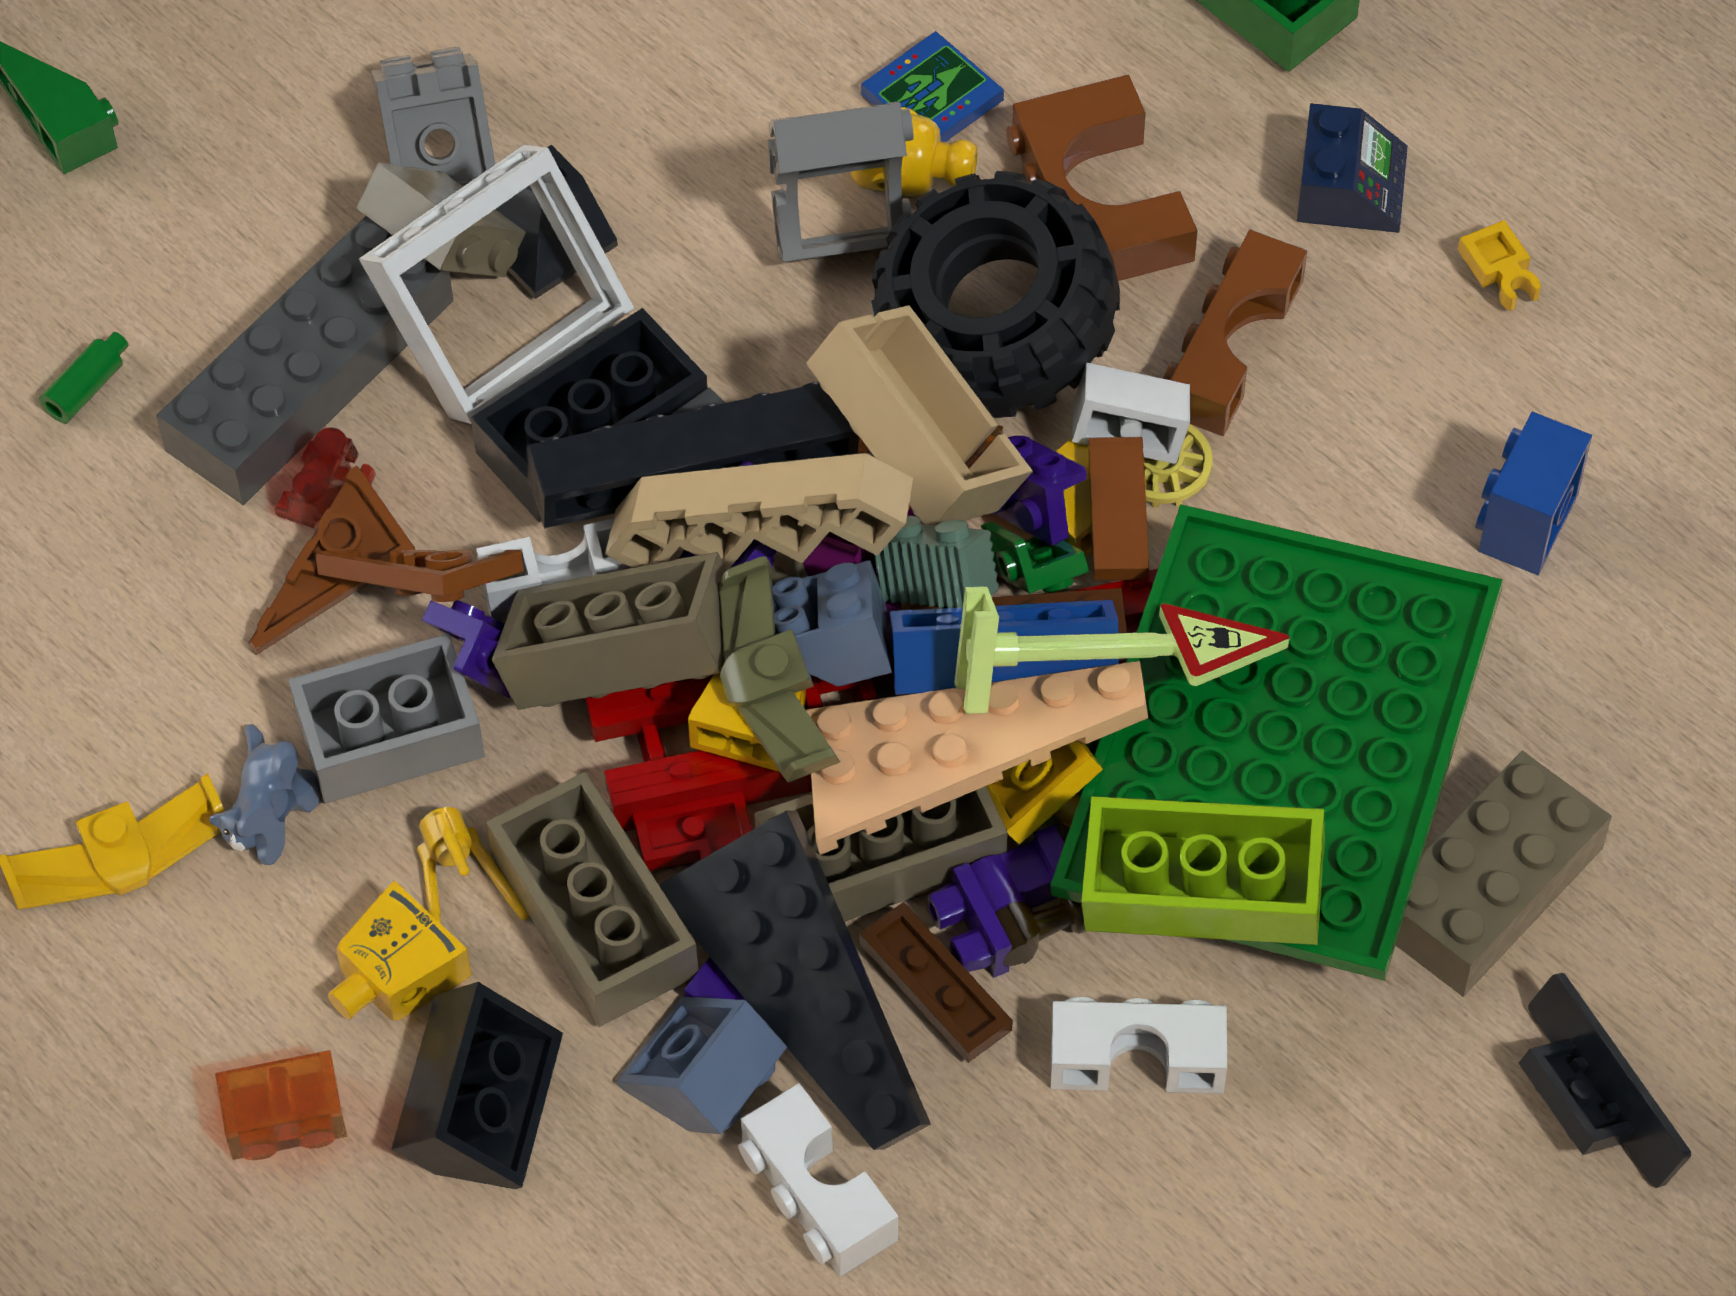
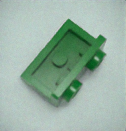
M992 521L981 525L982 530L991 532L990 541L993 543L991 551L994 553L993 561L996 563L994 571L1006 582L1017 586L1029 594L1041 589L1044 592H1055L1065 589L1074 583L1073 577L1089 572L1084 551L1065 541L1052 546L1037 537L1024 541L1023 538Z

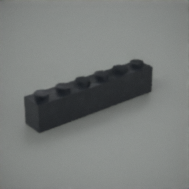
M811 382L802 387L771 394L759 393L743 400L719 405L707 404L691 411L667 416L655 415L643 421L615 427L603 426L591 432L563 438H547L539 443L527 445V478L545 529L614 514L616 508L641 477L740 467L744 460L749 461L753 465L853 455L858 454L859 436L852 430L849 421L832 398L822 389L820 383Z

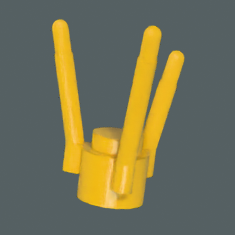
M454 807L439 808L427 814L420 821L419 828L425 842L417 847V851L423 864L428 912L438 922L441 923V912L435 863L438 861L442 866L456 865L459 874L466 876L470 872L466 862L470 851H472L521 920L529 918L527 911L509 882L481 844L476 829L466 827L460 810Z

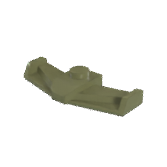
M763 556L726 570L718 583L724 665L721 669L720 678L730 705L737 707L785 780L791 782L838 764L840 760L794 694L814 685L793 630L790 629L776 635L771 580L772 567L768 558Z

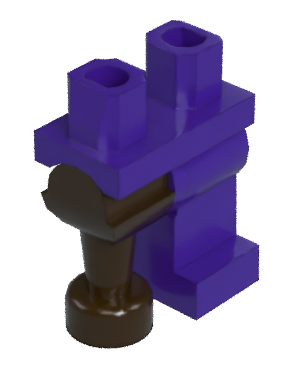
M1055 825L1035 832L1033 841L1000 855L983 857L971 865L965 863L953 868L952 883L928 895V912L939 930L961 921L965 922L969 932L951 938L949 949L951 954L968 972L988 967L993 978L1009 972V966L1021 963L1026 964L1033 959L1038 949L1039 941L1068 926L1074 933L1086 932L1082 903L1060 898V905L1036 912L1031 910L1034 907L1059 898L1052 896L1050 885L1065 843Z

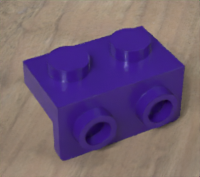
M1023 435L1008 437L1033 472L997 512H993V514L1051 546L1069 538L1063 490L1086 480V468L1064 457L1062 454L1035 442L1029 437Z
M430 600L422 621L445 634L449 633L452 638L463 643L455 661L454 670L504 697L511 698L492 661L505 624L484 615L485 612L459 600L454 601L451 608Z

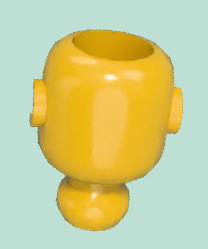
M909 109L914 138L911 141H905L907 156H903L902 195L922 197L931 189L935 178L945 179L950 185L956 186L955 178L976 172L978 147L973 142L965 139H959L952 143L940 142V129L938 125L930 118L918 115L915 111ZM883 167L850 172L853 181L860 187L885 192Z

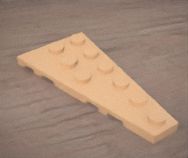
M1140 661L992 682L988 713L966 714L963 708L965 689L957 688L807 709V713L840 760L838 764L811 774L815 835L819 855L838 848L837 840L864 829L866 835H870L886 828L885 820L914 809L925 812L1003 779L1002 771L1029 761L1031 766H1035L1051 759L1050 751L1069 743L1079 741L1088 744L1148 719Z

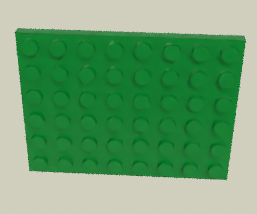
M1180 504L1137 633L1167 634L1159 617L1161 604H1170L1287 634L1290 637L1288 648L1198 686L1189 684L1176 656L1127 659L1126 663L1140 661L1148 719L1100 738L1094 757L1103 770L1083 788L1050 885L1052 896L1082 903L1091 797L1324 809L1325 844L1318 945L1243 940L1227 941L1385 981L1500 599L1503 579Z

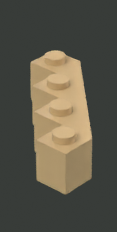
M867 453L641 477L615 510L605 554L631 568L666 562L681 547L695 555L718 552L726 570H728L755 539L803 563L829 532H832L878 556L906 524L914 478Z

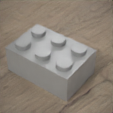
M449 633L288 679L295 712L324 804L485 757L480 723L464 676L454 670L457 655Z

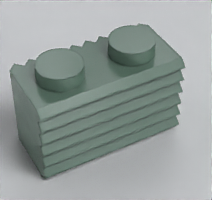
M907 516L906 524L878 556L874 554L878 584L884 602H909L910 605L918 603L920 606L928 604L929 607L937 605L939 608L945 606L947 608H962L965 587H988L992 596L997 592L999 583L996 582L997 573L994 571L996 563L993 561L994 553L991 551L993 545L990 541L991 532L982 529L968 528V523L963 520H949L938 525L921 524L919 517Z

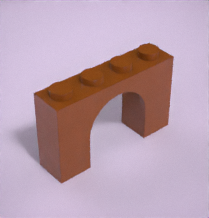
M1129 74L1014 103L1012 125L1006 127L1010 151L1013 156H1021L1024 163L1022 173L1027 181L1032 183L1033 180L1038 178L1064 189L1073 202L1077 205L1082 203L1094 218L1112 255L1118 281L1194 262L1198 232L1181 191L1125 205H1106L1091 201L1080 195L1066 179L1068 173L1075 166L1089 158L1139 146L1144 143L1146 112Z

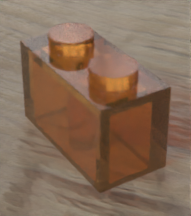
M331 1050L215 1073L224 1131L232 1160L241 1158L253 1161L263 1160L273 1156L280 1150L300 1146L316 1149L331 1144L335 1139L348 1137Z

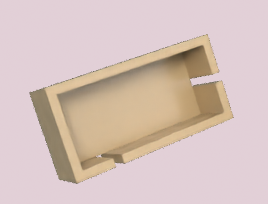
M910 306L879 312L875 317L870 314L840 321L806 362L818 379L822 389L832 398L849 421L852 430L862 439L873 456L914 478L909 505L914 515L919 517L924 525H938L949 520L966 521L997 512L1033 472L1006 434L998 435L970 468L966 466L965 463L997 428L998 424Z

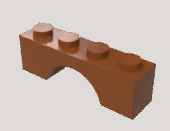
M1249 229L1240 248L1233 245L1229 250L1222 269V275L1225 276L1220 286L1212 284L1209 288L1202 307V313L1205 314L1200 324L1191 323L1183 340L1181 351L1184 352L1182 359L1179 364L1172 361L1163 378L1190 384L1191 425L1224 437L1244 398L1247 366L1232 353L1227 340L1236 330L1251 322L1285 318L1304 281L1307 250Z

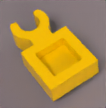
M1505 220L1460 237L1458 252L1483 288L1494 283L1498 284L1500 287L1499 301L1505 309L1509 311L1515 309L1517 295L1513 291L1515 289L1527 292L1532 301L1539 299L1540 280L1534 273L1528 270L1531 257Z

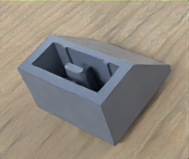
M870 560L858 564L841 563L830 568L827 572L802 579L799 577L785 578L772 586L776 635L790 629L793 630L809 674L839 687L892 673L889 613Z

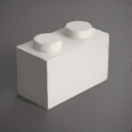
M1086 363L1073 403L1072 442L1088 445L1089 438L1143 437V454L1145 458L1176 464L1190 424V384Z

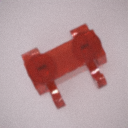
M329 427L320 430L316 434L314 441H309L301 457V461L305 464L302 470L293 478L291 492L283 491L275 507V514L278 517L311 528L315 527L326 509L330 508L344 485L345 477L350 469H352L350 462L355 464L359 456V452L352 439L347 438L341 430ZM362 464L360 470L372 485L376 476L375 470L368 464Z

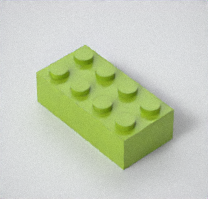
M1091 797L1082 891L1085 931L1318 945L1325 844L1324 809Z

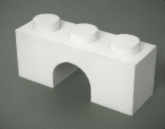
M613 519L583 525L584 538L582 542L573 550L559 555L548 556L533 551L530 537L476 548L478 560L501 554L505 550L522 551L524 572L482 585L490 617L505 624L517 590L630 569L631 567L605 554Z
M1073 997L1066 1001H1053L1050 1089L1108 1091L1110 1066L1114 1059L1127 1051L1142 1050L1153 1054L1163 1064L1166 1072V1092L1224 1094L1227 1075V1006L1212 1005L1203 1000H1189L1181 1004H1155L1148 999L1142 998L1129 999L1123 1003L1097 1002L1088 997Z
M800 1083L741 1118L742 1143L738 1145L741 1156L754 1174L757 1175L763 1171L774 1186L771 1189V1194L779 1210L787 1219H791L794 1216L798 1219L806 1230V1233L803 1234L805 1243L820 1264L828 1261L839 1277L898 1241V1215L866 1172L840 1185L821 1183L809 1174V1169L817 1161L833 1152L832 1126Z

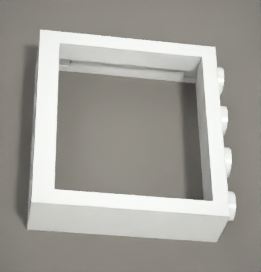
M523 145L359 258L449 419L472 424L471 417L579 349L592 338H596L604 333L613 324L618 322L620 318L634 309L552 154L546 147ZM530 185L591 300L470 386L463 389L400 275Z

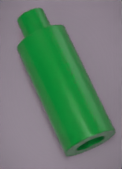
M112 332L105 341L94 339L39 397V402L43 409L55 420L67 424L123 365L120 355L129 346L127 340L118 332Z

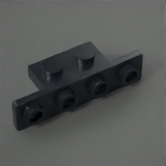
M1562 972L1552 975L1528 1005L1530 1013L1551 1043L1529 1049L1518 1062L1582 1155L1623 1144L1654 1188L1665 1186L1691 1157V1150L1566 974Z

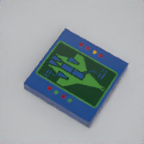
M937 31L861 83V95L872 105L900 102L901 107L909 108L918 115L930 118L940 129V142H947L1004 101V89Z

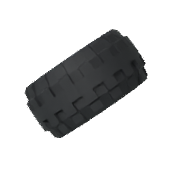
M996 171L992 179L981 180L976 173L955 178L956 186L939 194L935 188L917 200L915 204L917 210L909 218L901 215L886 238L889 247L880 251L879 259H876L872 275V283L875 288V297L871 301L874 317L879 312L910 306L993 418L1016 417V409L1034 405L1035 410L1038 411L1057 402L1055 394L1068 385L1076 389L1080 384L1086 363H1091L1095 357H1102L1104 351L1108 349L1115 333L1113 324L1115 311L1120 310V288L1112 255L1096 221L1083 204L1077 205L1068 197L1064 189L1046 180L1042 181L1037 178L1031 183L1027 181L1024 174ZM997 260H1019L1038 268L1036 279L1029 292L1015 306L1002 313L989 317H966L948 309L950 298L959 282L967 274L983 264Z

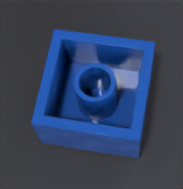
M1533 411L1522 430L1512 429L1502 453V458L1506 459L1501 471L1495 468L1492 469L1482 492L1481 498L1485 499V502L1475 525V528L1483 531L1479 547L1480 553L1539 576L1579 495L1592 434Z

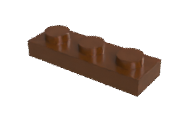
M902 902L859 933L860 945L967 1063L1012 1031L1013 1020L905 902Z

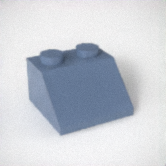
M682 996L615 1082L623 1091L687 1131L721 1135L723 1131L730 1128L742 1114V1106L754 1090L772 1076L775 1071V1063L787 1046L746 1000Z

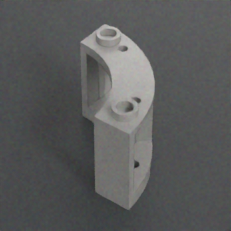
M891 102L889 104L772 119L769 123L770 137H775V139L768 140L770 173L775 174L776 184H781L780 190L771 191L778 255L782 261L788 262L889 247L886 238L900 216L905 215L909 218L912 215L909 199H902L901 190L903 156H907L905 141H911L914 138L909 108L901 109L900 102ZM883 167L888 227L801 239L798 179Z

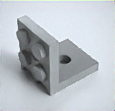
M449 47L431 51L432 60L413 63L410 55L380 60L382 68L371 70L375 92L379 99L390 164L442 171L462 186H465L495 165L479 68L471 53L463 54L460 47ZM435 129L447 130L454 138L453 149L444 157L431 156L424 147L426 136Z

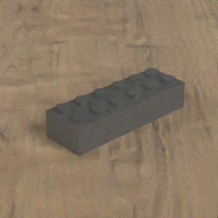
M365 216L156 415L165 451L244 506L408 346L359 260L360 257L387 240L392 234ZM425 259L400 275L427 325L431 324L454 301L449 271L439 270Z

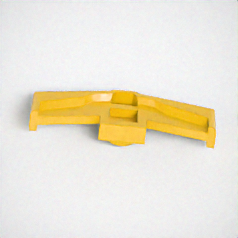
M206 773L200 777L199 782L139 822H137L129 802L126 801L75 821L83 844L12 856L1 854L0 867L18 910L110 894L121 896L148 885L149 881L159 873L221 833L218 827L210 823L209 818L216 813H223L225 811L209 774Z

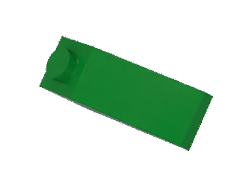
M0 41V84L63 174L118 148L113 127L119 124L118 118L110 102L105 97L98 100L86 82Z

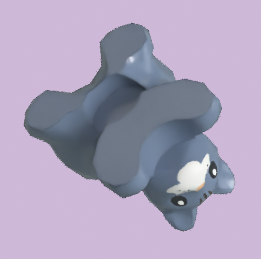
M249 724L245 727L248 755L241 769V788L238 798L231 809L212 815L209 821L220 829L222 838L233 849L242 852L256 847L260 863L272 865L281 856L285 845L286 816L291 811L300 810L310 813L315 809L320 800V788L317 778L311 770L297 767L299 763L298 753L292 743L282 740L273 745L266 744L264 736L257 726Z

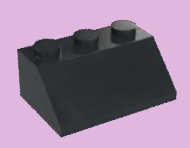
M480 982L435 995L391 1150L435 1175L510 1189L522 1188L563 1032Z

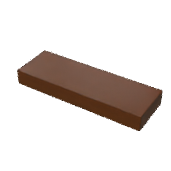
M1143 437L1089 438L1088 455L1094 580H1149Z

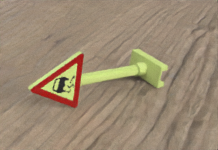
M965 587L954 683L957 689H965L963 708L966 714L988 713L993 667L1017 666L1018 662L1153 658L1173 655L1178 658L1189 684L1198 686L1288 648L1290 637L1284 633L1170 604H1161L1159 617L1167 634L1118 633L1017 636L1016 632L997 633L999 615L988 587Z

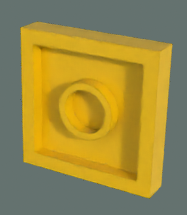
M1074 741L1050 751L1051 759L1035 766H1031L1029 761L1002 771L1003 779L986 786L1008 835L1018 844H1021L1053 814L1065 826H1071L1081 797L1078 792L1103 770L1085 743Z

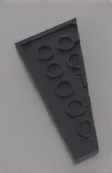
M786 810L659 884L692 937L759 1016L783 1041L787 1049L873 1150H885L931 1125L797 811Z

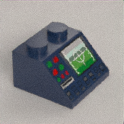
M1310 103L1297 222L1399 233L1408 145L1361 108Z

